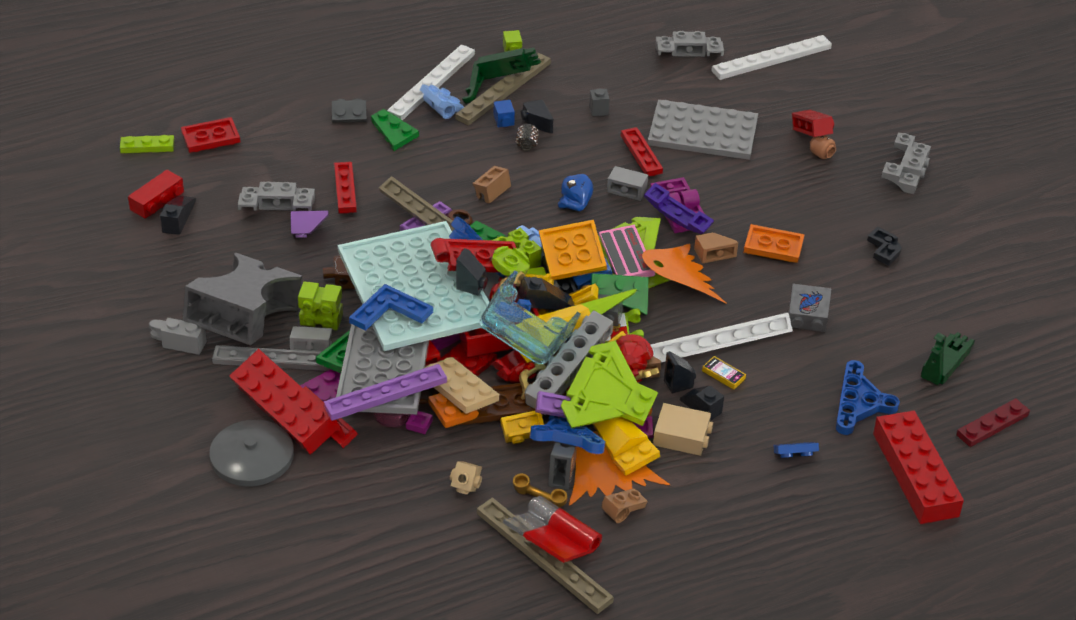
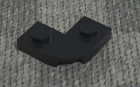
M878 226L868 235L867 241L879 247L874 252V259L889 266L900 255L902 247L896 235Z

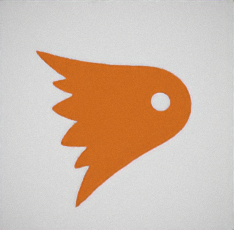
M690 244L668 249H650L643 252L642 258L644 262L657 274L699 290L726 303L710 290L714 289L712 286L703 282L711 281V279L698 272L703 269L702 265L691 261L695 256L688 255ZM654 260L661 262L663 267L655 265Z
M577 446L575 482L569 506L576 502L586 491L592 497L597 487L608 496L613 493L615 485L625 491L632 489V480L643 486H646L644 479L664 485L670 484L646 465L625 476L613 462L606 447L604 453L593 454Z

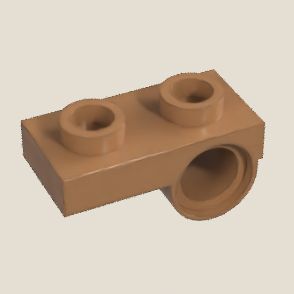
M630 489L605 496L602 502V510L616 523H621L628 517L631 511L645 508L648 501L639 491Z

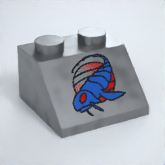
M793 284L788 311L792 328L825 332L831 288Z

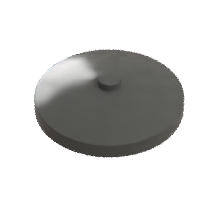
M245 420L234 423L218 433L212 441L209 454L211 466L221 479L238 486H259L276 480L288 470L293 461L294 449L290 435L279 425L264 420Z

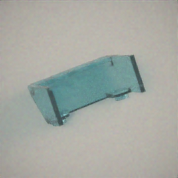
M514 271L496 291L480 318V325L483 329L533 362L545 364L572 334L581 313L577 311L569 322L559 317H552L546 323L514 302L518 295L517 290L513 287L518 272Z

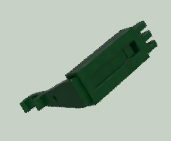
M520 48L479 57L474 62L470 86L465 89L468 96L462 98L463 102L469 104L475 100L481 84L486 79L530 71L531 66L539 65L541 60L538 58L539 56L535 48Z
M938 332L934 337L936 343L931 349L932 352L922 367L921 377L936 385H943L968 356L975 340L970 339L967 341L968 337L965 335L960 338L961 333L959 332L955 335L950 333L947 338Z

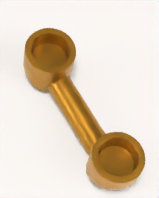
M520 473L513 478L514 489L520 494H530L550 502L553 508H560L567 503V493L562 489H555L550 494L531 486L530 479L526 474Z

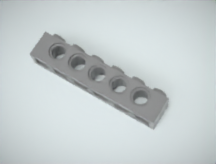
M594 310L589 316H585L578 330L575 329L572 332L567 343L564 342L559 349V353L551 357L545 370H541L535 382L527 386L524 393L526 404L536 409L537 393L539 391L562 395L574 381L585 357H593V355L588 353L591 346L605 343L613 333V321Z

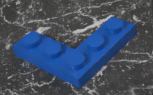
M384 284L349 317V323L366 331L390 308L422 324L433 313V306Z

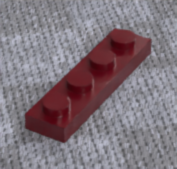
M1015 398L959 428L956 435L969 447H972L1029 416L1030 410Z

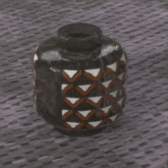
M532 124L520 126L516 134V144L523 150L535 148L538 144L539 131Z

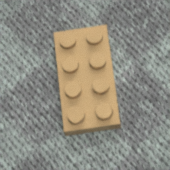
M453 357L425 367L436 364L441 366L447 376V383L435 386L434 388L465 414L499 401V393Z

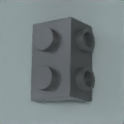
M356 98L353 100L337 99L332 101V122H367L366 100Z

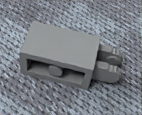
M167 318L166 321L152 320L149 322V327L152 330L150 332L151 337L161 340L163 348L200 355L207 342L205 329L193 323L173 318Z

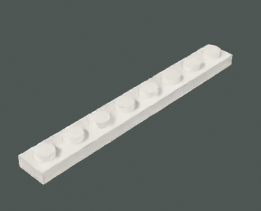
M824 35L713 65L712 72L721 80L831 49L832 43Z
M460 45L387 111L401 120L405 119L424 101V94L420 91L422 84L427 86L432 84L439 88L475 55V50Z
M783 313L651 344L654 353L653 356L661 360V362H665L666 352L669 351L682 358L792 332L793 330L789 313Z

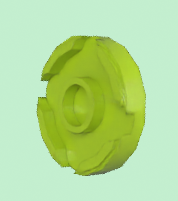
M503 246L494 251L491 260L492 264L503 275L513 277L521 271L524 274L528 272L530 266L529 258L519 249L513 248L512 250L508 249L509 246Z

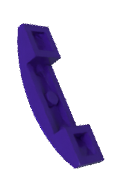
M654 183L644 194V197L658 211L690 231L704 234L714 222L713 219L700 211L695 213L670 197V192L657 183Z

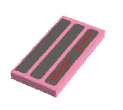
M635 225L599 232V238L615 275L655 276V272L646 265L642 258V254L646 250Z

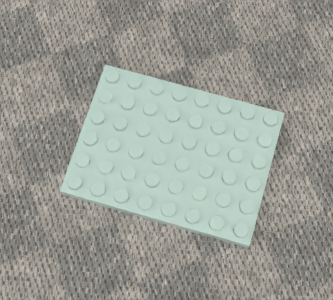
M447 221L338 245V252L362 305L384 284H387L433 306V313L422 324L389 308L372 324L384 351L498 324V320H494L490 310L491 304L483 289L478 296L457 290L456 271H448L449 263L437 262L430 246L431 242L436 238L450 239L449 235L452 231Z

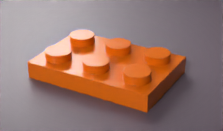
M751 224L743 253L798 263L805 234Z

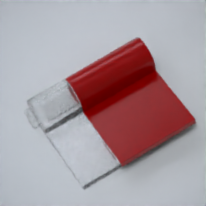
M542 496L534 497L529 502L528 512L506 518L503 521L505 525L525 537L527 541H531L563 563L593 553L602 541L600 533Z

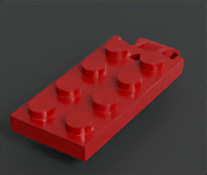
M436 238L430 244L436 261L449 263L448 271H456V260L463 249L466 248L485 267L486 272L500 273L491 261L494 251L503 246H509L508 249L512 250L516 248L514 241Z

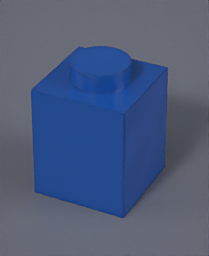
M511 100L494 102L493 116L497 127L514 126L515 111Z

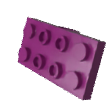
M684 177L655 182L668 190L670 197L695 213H698V211L704 213L699 205L698 191L690 189ZM666 217L674 233L690 231Z

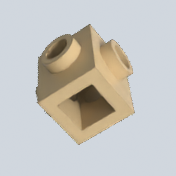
M457 461L456 468H453L450 475L451 486L456 487V491L463 494L476 491V488H479L482 482V476H480L482 467L464 461Z

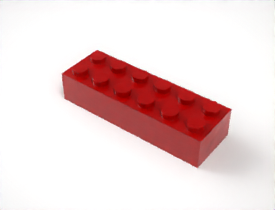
M259 348L229 375L246 396L274 422L286 430L310 455L340 427L336 420L331 421L327 411L317 400Z
M915 410L877 417L873 434L919 523L924 524L960 517L964 499Z

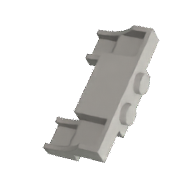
M678 31L673 32L672 37H656L655 46L658 55H661V52H672V56L705 57L706 52L707 56H710V53H721V56L724 55L721 38L706 37L705 32Z
M898 132L894 148L903 150L905 152L900 165L886 162L881 177L897 184L903 192L914 194L920 178H924L926 168H928L931 146L914 142L915 136Z
M260 182L259 187L242 188V193H240L238 200V210H241L242 207H254V210H257L259 204V210L296 211V208H308V211H311L312 205L315 202V189L297 188L296 183Z

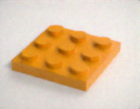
M594 220L539 230L542 249L552 280L607 270Z

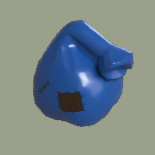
M586 174L567 176L563 180L561 186L563 197L558 202V207L569 208L575 211L584 210L593 194L592 181Z

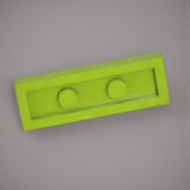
M174 135L121 137L120 153L174 151Z

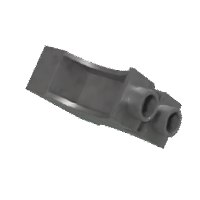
M235 253L233 272L219 277H198L185 286L183 321L252 345L263 336L266 315L279 311L299 310L298 295L301 289L302 275L279 267L266 270L263 262Z

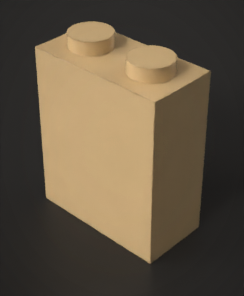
M663 403L654 431L653 445L701 456L703 448L708 447L709 436L707 434H711L713 429V422H710L711 413Z

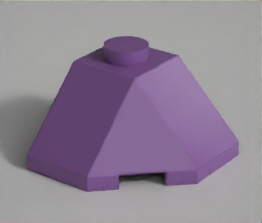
M291 211V234L296 235V238H307V235H311L329 216V212Z

